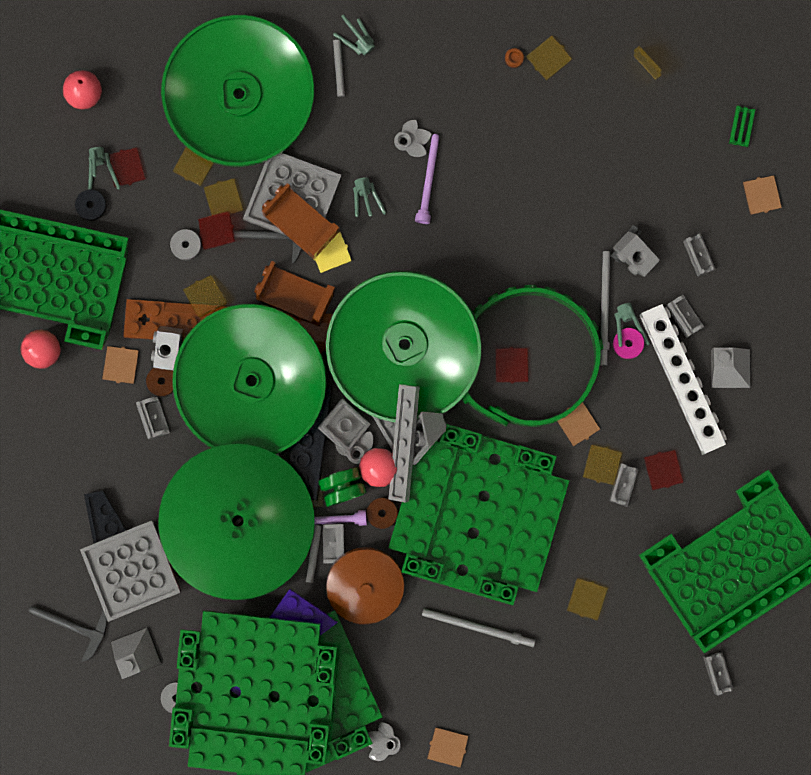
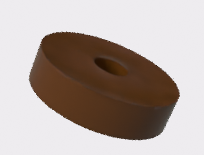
M151 369L146 377V385L149 391L160 397L173 393V370ZM160 378L165 379V383L162 385L158 382Z
M386 498L375 499L367 508L368 521L379 529H386L392 526L397 519L395 504ZM380 510H385L386 515L384 517L378 515Z

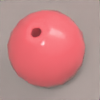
M79 70L69 74L65 79L63 96L72 107L80 110L89 109L100 100L102 86L93 73Z
M34 330L24 337L20 350L27 364L37 369H45L56 363L60 356L61 347L57 337L47 330Z
M373 448L367 451L359 464L362 479L374 487L389 485L394 474L397 472V467H395L392 458L393 453L387 449Z

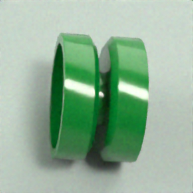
M358 467L333 473L329 477L318 481L321 491L325 492L334 489V492L324 497L327 507L367 493L363 483L351 485L352 482L359 480L361 477Z

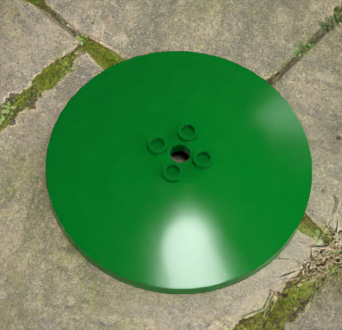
M230 15L212 19L201 24L178 43L165 66L161 96L169 125L178 139L189 150L215 164L245 167L273 159L297 140L311 115L314 102V81L306 55L298 43L286 31L272 22L246 15ZM236 90H243L245 92L244 97L241 99L235 98L234 93Z
M390 271L364 280L344 296L329 323L326 337V355L334 381L349 401L371 416L389 422H396L399 384L420 387L417 417L421 412L443 414L464 397L473 384L478 372L481 359V336L476 318L469 305L448 284L420 272ZM400 340H409L410 346L408 348L401 347Z
M234 305L205 317L184 339L176 356L173 369L174 398L185 424L207 446L213 448L227 444H246L277 454L298 442L317 420L326 394L325 364L314 338L301 323L290 315L265 305ZM249 375H254L257 378L256 385L251 386L247 383Z
M221 445L205 450L191 458L170 480L159 508L158 528L160 541L171 566L181 578L195 589L221 599L244 600L255 598L283 585L297 572L304 562L314 534L313 504L301 477L293 467L278 455L252 445ZM236 515L243 518V524L240 527L232 523V519Z

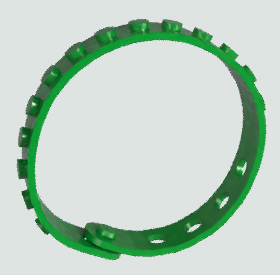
M525 285V288L520 289L511 287L505 289V293L500 295L496 293L490 296L486 304L478 305L473 311L476 321L492 306L517 296H543L563 304L582 320L592 339L594 365L587 387L580 399L567 411L541 421L522 420L507 414L506 410L498 406L495 408L488 406L486 410L478 405L468 392L464 395L462 401L464 404L468 403L480 414L505 427L508 426L509 422L526 427L550 425L571 414L589 394L599 370L600 350H603L602 338L599 339L597 334L599 329L595 321H591L588 317L587 310L582 305L578 306L572 301L573 298L563 293L561 295L550 287H545L544 289L536 288V285Z

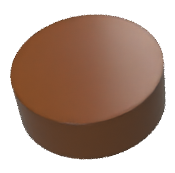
M517 48L509 49L505 55L506 64L511 68H518L522 65L524 61L523 52Z

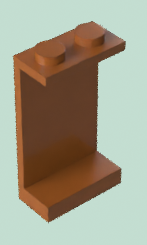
M290 184L281 185L275 192L276 196L272 200L268 199L262 206V214L310 257L315 259L340 232L339 227L334 222L331 224L291 189Z
M271 261L269 266L266 265L262 274L264 278L261 283L258 282L254 291L256 299L320 326L335 294V287L327 285L324 288L276 267L274 261Z

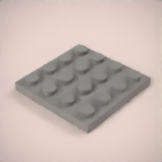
M281 153L265 162L243 220L285 235L263 216L262 206L268 199L272 200L276 196L275 192L281 185L285 186L287 183L290 184L291 189L326 219L342 175Z
M153 521L80 549L108 622L181 593Z

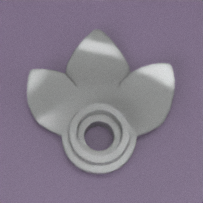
M416 120L407 121L402 127V132H399L394 138L395 146L399 150L407 151L410 156H425L426 150L423 145L429 141L431 133L423 129H417ZM403 138L407 140V143L404 145L400 143V140Z
M370 431L364 433L348 453L343 452L337 445L336 449L341 455L347 456L350 462L359 464L363 455L372 448L373 435ZM359 451L360 457L355 458L353 453Z
M380 722L378 731L368 733L373 743L369 745L372 748L369 754L370 759L382 761L389 755L397 754L400 751L401 741L394 735V730L389 724ZM390 741L394 744L392 749L388 746Z

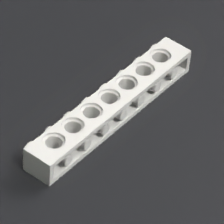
M663 304L641 313L639 316L702 455L726 445V435L717 426L719 422L715 412H711L709 408L711 403L706 394L703 395L701 390L703 387L702 382L693 373L695 367L691 359L688 360L685 355L687 350L684 343H680L678 340L679 332L675 324L672 325L669 320L671 314L668 308H664ZM656 322H663L665 330H657ZM665 339L672 340L673 347L671 349L664 346L663 342ZM672 357H679L681 365L674 366L671 362ZM680 374H686L689 377L687 384H683L680 381ZM689 391L696 393V401L688 399L687 394ZM697 409H702L705 412L703 419L696 417L695 411ZM705 426H709L713 430V434L710 437L703 433Z

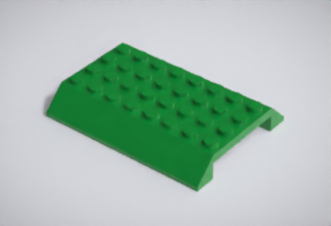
M0 210V309L68 324L64 342L103 350L110 334L125 271L129 238Z
M769 470L736 490L743 509L681 549L673 535L670 534L639 555L648 573L703 653H706L811 583V537L778 489L779 485Z

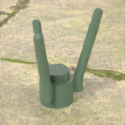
M342 15V19L359 39L356 42L358 46L356 47L337 33L333 35L355 50L358 55L362 53L366 56L375 48L374 40L370 37L359 18L357 22L365 36H361L346 16Z
M103 147L90 148L88 190L92 189L93 177H96V166L103 165V161H106L117 189H120L118 179L109 160V153H104Z
M364 177L355 180V187L353 188L355 216H359V195L364 196L368 215L372 216L368 198L371 192L382 213L385 215L384 206L375 191L374 184L370 183L369 178Z
M625 303L618 306V313L614 315L617 322L619 347H622L621 319H623V322L633 320L638 331L643 336L645 344L649 345L650 343L635 316L632 304Z

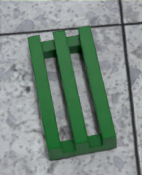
M736 106L729 144L748 147L755 109ZM739 112H743L738 139L735 141L734 137ZM747 113H748V114H750V116H749V121H748V126H747L745 141H744V142H741V141H742V136H743V131H744V126H745V121H746V116H747Z

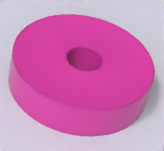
M633 328L622 329V347H619L618 335L616 334L613 340L614 351L621 358L633 359L644 348L643 336ZM630 340L632 346L627 347L625 341Z

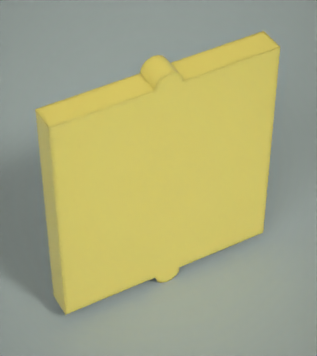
M341 232L313 259L316 261L320 273L351 262L347 250L348 245L344 243Z

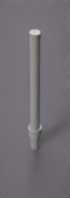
M603 251L600 329V338H602L603 350H600V365L602 366L607 365V352L610 349V342H608L610 251Z
M423 609L422 616L506 639L516 645L520 643L534 647L535 644L534 639L523 637L520 633H509L429 609Z

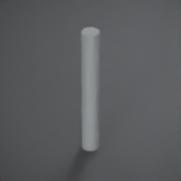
M333 40L337 96L344 97L341 40Z
M314 525L306 582L309 583L314 582L322 527L320 525Z

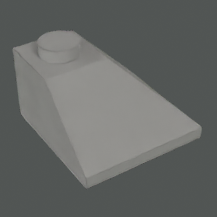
M713 348L711 350V388H750V349Z
M421 412L417 417L412 465H416L446 431V423L442 413Z
M148 628L111 642L115 662L122 679L161 664Z

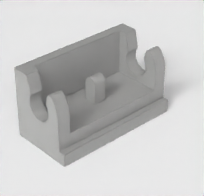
M701 233L692 238H686L683 241L698 277L716 270Z
M681 295L665 306L686 338L704 327L684 295Z
M151 397L136 402L149 440L170 433L158 397Z
M625 464L619 465L609 498L610 502L628 506L638 473L637 468H632Z
M344 524L323 525V563H334L345 553Z
M723 652L704 656L714 694L720 695L727 691H733L734 688Z

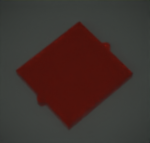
M137 147L125 151L121 149L120 152L109 154V160L120 186L132 185L134 182L145 180Z
M229 211L198 219L200 227L199 236L202 238L204 250L235 242L234 225H232Z
M510 347L509 349H496V383L510 382L513 384L514 382H528L527 348L513 349V347Z
M675 450L665 453L658 452L657 455L644 458L652 490L664 487L670 488L672 485L683 483Z

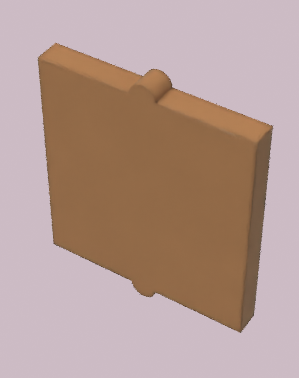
M774 176L757 177L756 180L743 182L750 215L762 212L767 213L768 211L782 208Z
M107 346L103 380L116 381L118 384L120 382L134 384L139 351L125 349V347Z
M583 402L571 414L558 421L573 446L584 439L588 440L589 436L600 430Z
M435 727L427 759L461 767L463 755L466 753L465 747L468 736Z

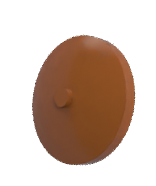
M368 547L356 548L340 556L330 568L326 582L327 596L333 609L344 619L357 624L376 623L390 616L400 604L404 593L402 572L395 560L387 553Z

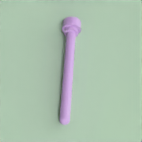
M438 134L432 135L421 209L418 210L415 216V222L421 224H430L431 219L428 207L439 143Z
M358 510L354 515L314 517V525L355 522L359 526L367 525L366 510Z

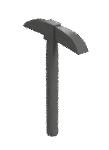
M225 231L226 238L290 239L274 231ZM294 242L292 264L298 258L301 250Z
M31 606L29 608V613L91 639L81 662L89 660L102 642L107 622L104 610L96 630H90L37 607Z

